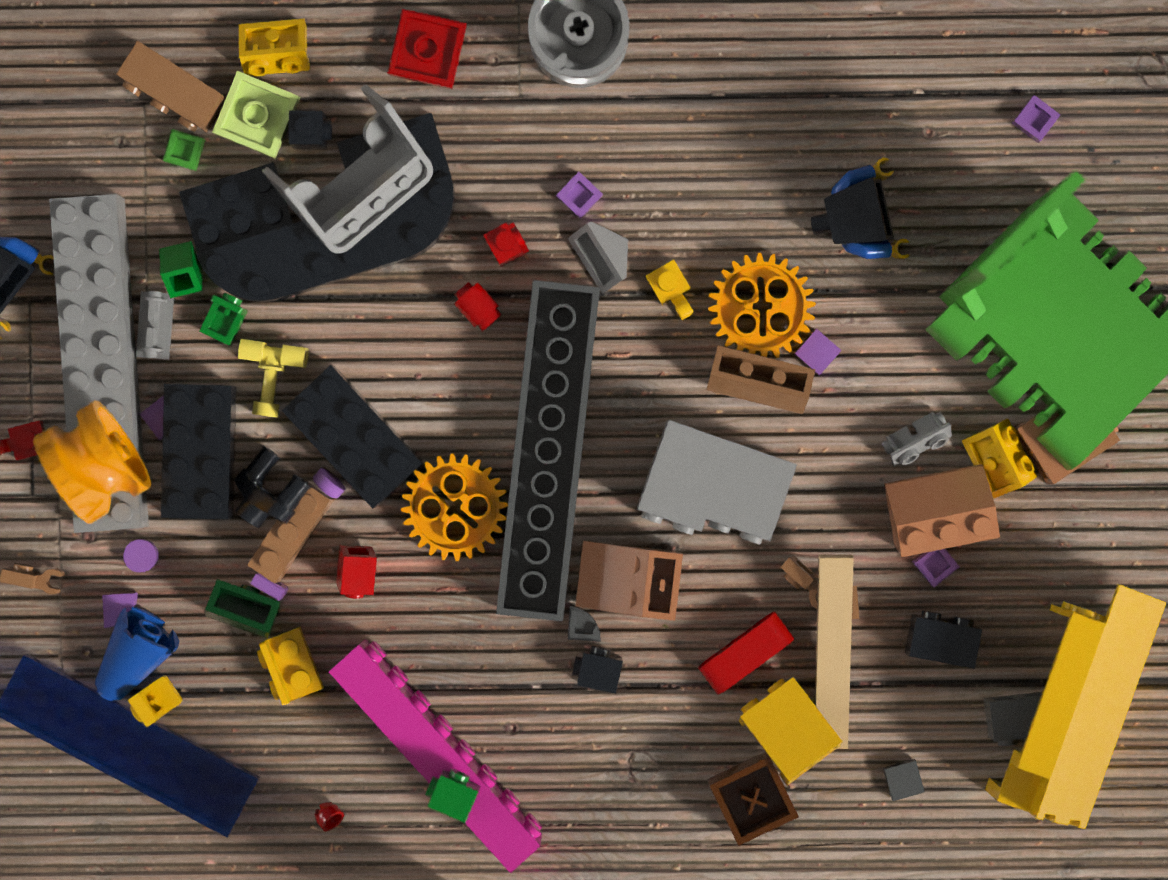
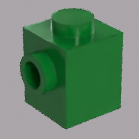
M192 241L159 249L160 275L170 299L203 291L201 264L197 258Z
M451 769L450 772L443 770L440 778L433 776L425 793L426 796L431 798L427 807L465 823L480 786L468 781L470 776L459 770Z

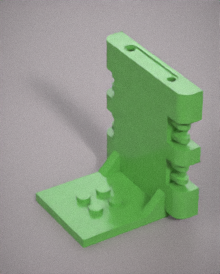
M1076 170L1033 202L939 296L948 307L925 329L956 361L963 358L982 340L985 344L971 358V361L975 365L981 363L992 350L1000 359L992 364L985 374L990 380L1006 365L1009 367L987 391L1004 409L1013 405L1031 389L1032 392L1022 401L1019 408L1025 412L1032 408L1040 398L1047 407L1039 412L1033 421L1038 427L1057 412L1059 416L1036 439L1067 470L1074 469L1085 460L1168 375V304L1157 315L1153 313L1163 303L1166 296L1160 292L1153 296L1149 303L1145 305L1138 297L1145 293L1151 285L1147 278L1143 279L1132 291L1129 289L1147 269L1130 250L1124 252L1107 268L1105 265L1119 250L1113 245L1107 248L1098 259L1090 250L1102 241L1104 235L1100 231H1097L1085 244L1080 241L1095 226L1099 219L1073 195V192L1086 180Z

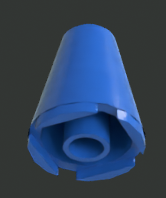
M132 607L129 612H126V608L122 609L118 615L95 679V686L101 697L109 701L122 700L176 651L180 642L173 629L169 634L162 628L165 622L161 618L137 607Z

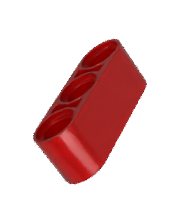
M773 611L698 666V669L715 693L719 695L784 649L794 640V636L777 613Z

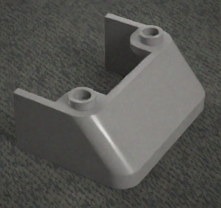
M366 84L361 87V90L377 111L363 128V137L370 149L329 184L319 190L312 181L301 179L288 186L268 167L262 171L291 209L333 253H344L351 249L425 186L433 174L432 163L391 104Z

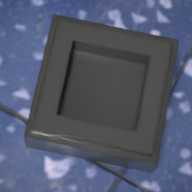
M915 759L883 767L892 801L925 793Z

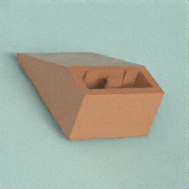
M583 541L575 606L675 621L683 553Z

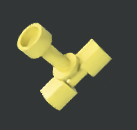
M240 340L238 359L259 362L258 368L265 369L260 402L253 401L252 414L278 418L280 405L273 404L278 371L285 372V365L306 368L309 348L283 345L282 348L267 346L266 342Z

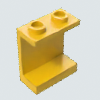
M794 677L787 682L783 678L778 680L767 689L770 694L760 702L757 698L748 702L741 708L743 714L739 718V723L742 727L747 726L780 770L779 776L787 786L840 747L843 742Z

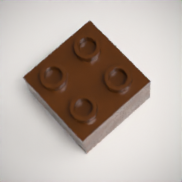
M766 752L707 779L738 846L799 817L771 758Z

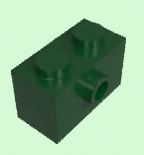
M217 579L205 608V616L268 639L280 609V602L260 595V590L244 584L238 587Z

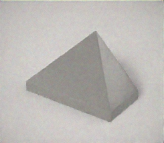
M593 222L585 224L567 238L597 286L600 287L602 294L627 277V238Z

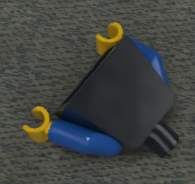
M883 157L879 159L873 167L867 165L848 171L832 187L831 195L824 199L827 213L811 217L812 230L816 236L831 232L834 244H842L846 252L865 259L889 258L890 256L895 259H905L910 256V254L901 255L898 252V245L900 243L910 242L907 239L894 240L882 181L888 179L894 171L883 173L879 167L889 161L888 158Z
M0 237V314L36 269L31 265L33 262L39 265L40 270L44 274L54 275L44 269V262L46 260H54L52 255L42 256L37 248L19 238ZM0 319V325L7 332L11 331V325L6 320Z

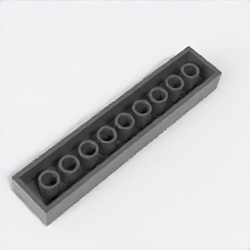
M533 280L496 614L563 622L600 287Z

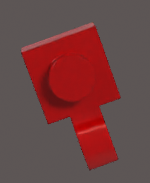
M42 420L7 428L10 438L0 440V455L14 452L16 461L38 456L34 445V438L45 431Z

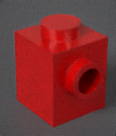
M339 545L336 584L340 594L352 599H360L364 595H374L377 556L372 546Z

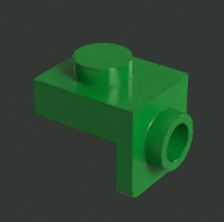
M224 292L222 298L213 294L210 300L213 303L199 332L232 346L248 310L240 307L242 300Z

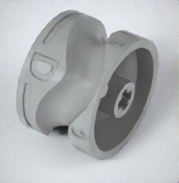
M535 0L528 18V35L535 62L546 76L563 86L586 88L607 80L622 64L628 47L629 17L623 0ZM580 29L584 31L583 36H577L576 33H578Z

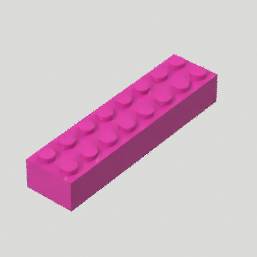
M367 639L363 640L333 667L329 673L429 784L433 776L440 778L443 770L450 772L451 769H456L470 776L468 781L480 786L465 824L501 864L512 873L541 846V824L531 813L525 815L517 805L520 801L508 788L503 791L495 781L498 777L487 764L479 765L473 757L476 753L464 739L458 741L451 734L453 727L441 714L436 717L428 708L431 703L420 690L414 693L406 684L409 680L406 674L397 665L392 668L385 661L384 657L387 654L374 640L371 643Z

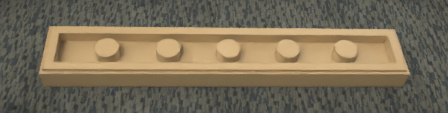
M819 555L815 706L843 741L837 749H848L854 558L853 555Z

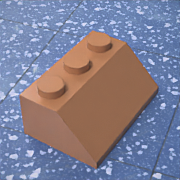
M982 464L884 483L894 546L901 557L1000 538L996 506Z

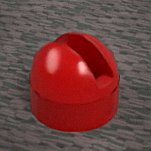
M332 802L321 803L319 805L320 809L315 811V820L325 832L336 828L344 818L343 811Z

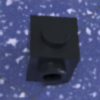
M289 111V145L293 149L327 150V140H332V121L327 120L326 114L323 111Z
M592 646L591 651H583L582 657L576 656L572 676L578 677L577 686L616 694L623 658L610 655V649Z

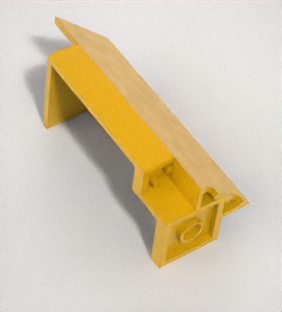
M1117 584L1106 616L1064 601L1061 607L1051 604L1050 611L1069 617V621L1022 752L1016 749L1013 750L1002 782L989 778L985 788L987 793L998 802L1029 812L1036 819L1043 820L1046 818L1054 823L1070 824L1086 829L1166 602Z

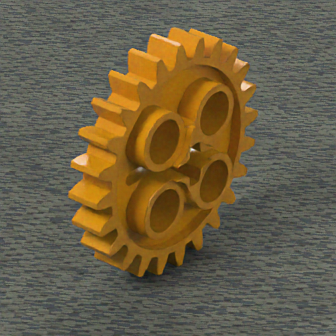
M758 253L753 263L748 255L743 257V266H740L736 261H732L733 273L724 269L721 271L725 281L713 282V285L720 291L719 293L709 294L708 297L717 302L716 305L708 307L707 311L717 313V317L709 323L710 325L720 324L721 329L715 336L726 335L728 337L724 347L735 343L737 345L736 350L743 351L746 349L748 350L747 353L751 354L759 352L760 356L767 357L768 351H771L772 355L777 359L780 357L779 348L781 347L787 353L792 352L789 343L791 340L797 344L803 342L798 333L810 332V329L804 325V321L815 319V316L807 313V309L816 306V303L806 300V296L813 293L814 290L803 289L802 285L808 280V277L797 279L795 275L799 270L798 266L789 271L786 269L788 264L787 258L778 265L775 264V254H771L768 261L764 262L762 254ZM759 277L763 279L764 285L763 302L770 305V309L764 312L766 335L763 337L759 333L760 312L759 310H753V305L759 301L757 279ZM772 281H780L785 285L786 294L783 298L777 299L770 295L768 288ZM745 282L750 284L753 289V295L750 299L741 300L737 297L735 287L738 283ZM782 314L787 319V328L783 332H776L772 329L770 325L772 315ZM747 315L753 319L755 325L751 333H742L737 328V319L740 316Z
M454 453L450 455L449 463H445L441 456H437L436 467L426 461L425 467L427 472L425 474L418 470L414 471L419 479L417 483L407 481L406 484L413 492L412 494L402 495V498L410 501V506L401 508V511L410 513L411 518L405 520L403 524L414 525L415 529L409 534V537L420 535L419 548L427 543L431 545L429 549L430 556L439 549L441 550L442 560L447 558L449 552H453L455 561H459L463 551H465L469 559H472L473 548L476 547L481 553H484L485 546L483 542L485 540L493 545L496 543L491 535L492 532L503 533L504 530L497 525V522L507 519L506 515L500 513V509L508 507V503L500 501L499 497L504 495L507 490L496 489L495 486L500 482L501 478L497 477L491 480L488 477L493 469L492 467L481 471L480 459L476 460L473 465H469V456L466 454L462 458L461 463L457 462ZM451 474L460 476L463 481V488L458 493H451L446 489L445 480ZM437 486L453 502L460 499L463 502L460 506L461 510L476 521L478 527L473 528L459 513L450 515L448 513L450 505L433 492V487ZM478 496L486 500L488 508L484 515L479 516L471 512L469 505L474 497ZM435 499L440 504L441 510L437 517H428L424 513L423 504L426 500ZM451 522H460L465 527V535L462 539L455 540L448 535L447 528Z

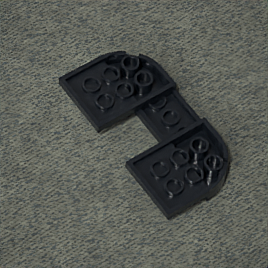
M432 113L403 121L432 163L433 174L430 181L344 253H333L303 221L293 222L288 204L262 172L268 167L279 177L274 162L180 191V198L198 252L196 255L205 273L221 289L234 296L254 302H274L315 290L314 288L367 271L398 264L425 253L442 237L452 218L455 205L454 183ZM363 134L337 142L345 169L370 149L364 140Z

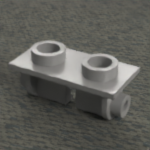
M141 291L136 357L170 360L174 298L170 299L168 293Z
M931 412L913 422L912 425L917 432L913 436L907 426L886 436V441L882 442V446L886 453L891 455L893 467L900 464L908 465L914 462L920 453L930 448L932 450L938 449L948 442L949 438L952 437L951 424L949 422L946 423L941 412L936 414Z

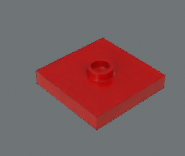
M402 9L387 74L453 90L467 23Z

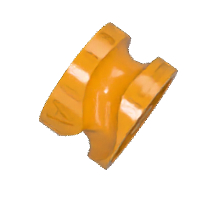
M97 400L77 411L78 426L74 430L65 432L58 426H52L34 438L36 452L51 482L74 513L88 524L108 514L111 503L110 496L113 493L124 491L136 497L151 487L148 471L134 444L112 413Z

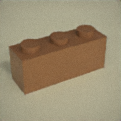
M138 40L116 73V75L124 80L123 88L138 97L143 92L153 98L150 105L166 115L169 110L178 114L181 117L177 122L194 133L197 128L207 133L226 99L221 93Z
M718 345L707 391L803 414L809 400L816 369Z
M309 481L306 482L311 485V488L294 509L295 514L287 524L276 520L247 564V566L274 584L282 580L334 501V498L325 494Z

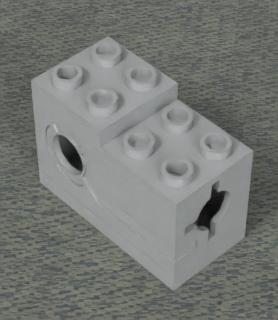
M667 420L636 508L642 511L641 518L661 524L662 519L674 522L673 529L689 535H693L694 529L702 532L707 519L710 520L708 526L729 534L730 528L741 531L739 537L761 545L762 539L771 541L797 464Z

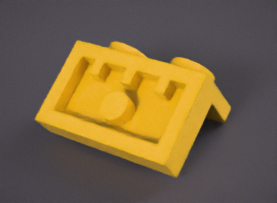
M305 18L239 24V59L244 74L264 76L266 74H293L300 71H309L310 62L307 54V26Z
M1004 419L994 426L962 440L973 465H983L993 499L1022 488L1037 477L1033 462L1026 455L1019 441V434L1011 425L1009 419Z
M301 627L259 643L258 659L263 669H269L272 681L269 682L270 690L274 699H280L282 705H286L293 700L324 688Z

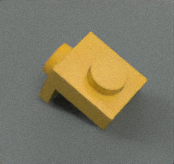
M166 675L161 676L128 699L131 705V713L137 721L143 722L146 728L183 701Z

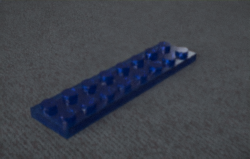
M28 654L23 655L0 699L1 719L227 838L260 776L157 722L146 728L143 722L135 719L129 707L115 700L109 701L98 694L97 690Z

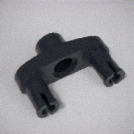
M263 445L254 460L251 461L247 468L243 467L234 480L239 491L245 497L235 512L257 528L261 527L269 515L287 524L295 514L294 509L311 488V485L294 474L276 498L263 486V480L275 463L279 461L280 457Z

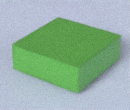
M172 129L163 161L197 171L205 139Z

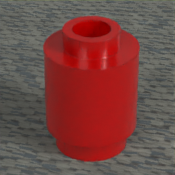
M468 282L454 294L458 299L454 303L456 308L474 328L478 326L482 332L502 315L497 309L499 305L479 282L474 286Z

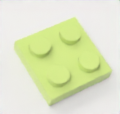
M237 71L212 133L276 159L289 127V111L296 110L300 97Z

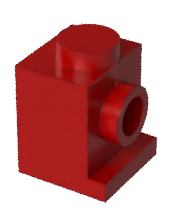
M505 222L483 235L500 267L530 252L514 222L509 225Z

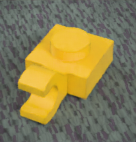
M674 259L645 276L661 305L671 301L681 320L693 315L694 311L683 293L690 290V286Z

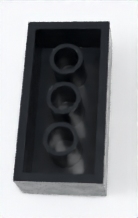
M330 365L282 410L372 509L377 508L415 470H418L425 463L336 366Z
M164 384L161 518L225 520L233 518L236 386Z

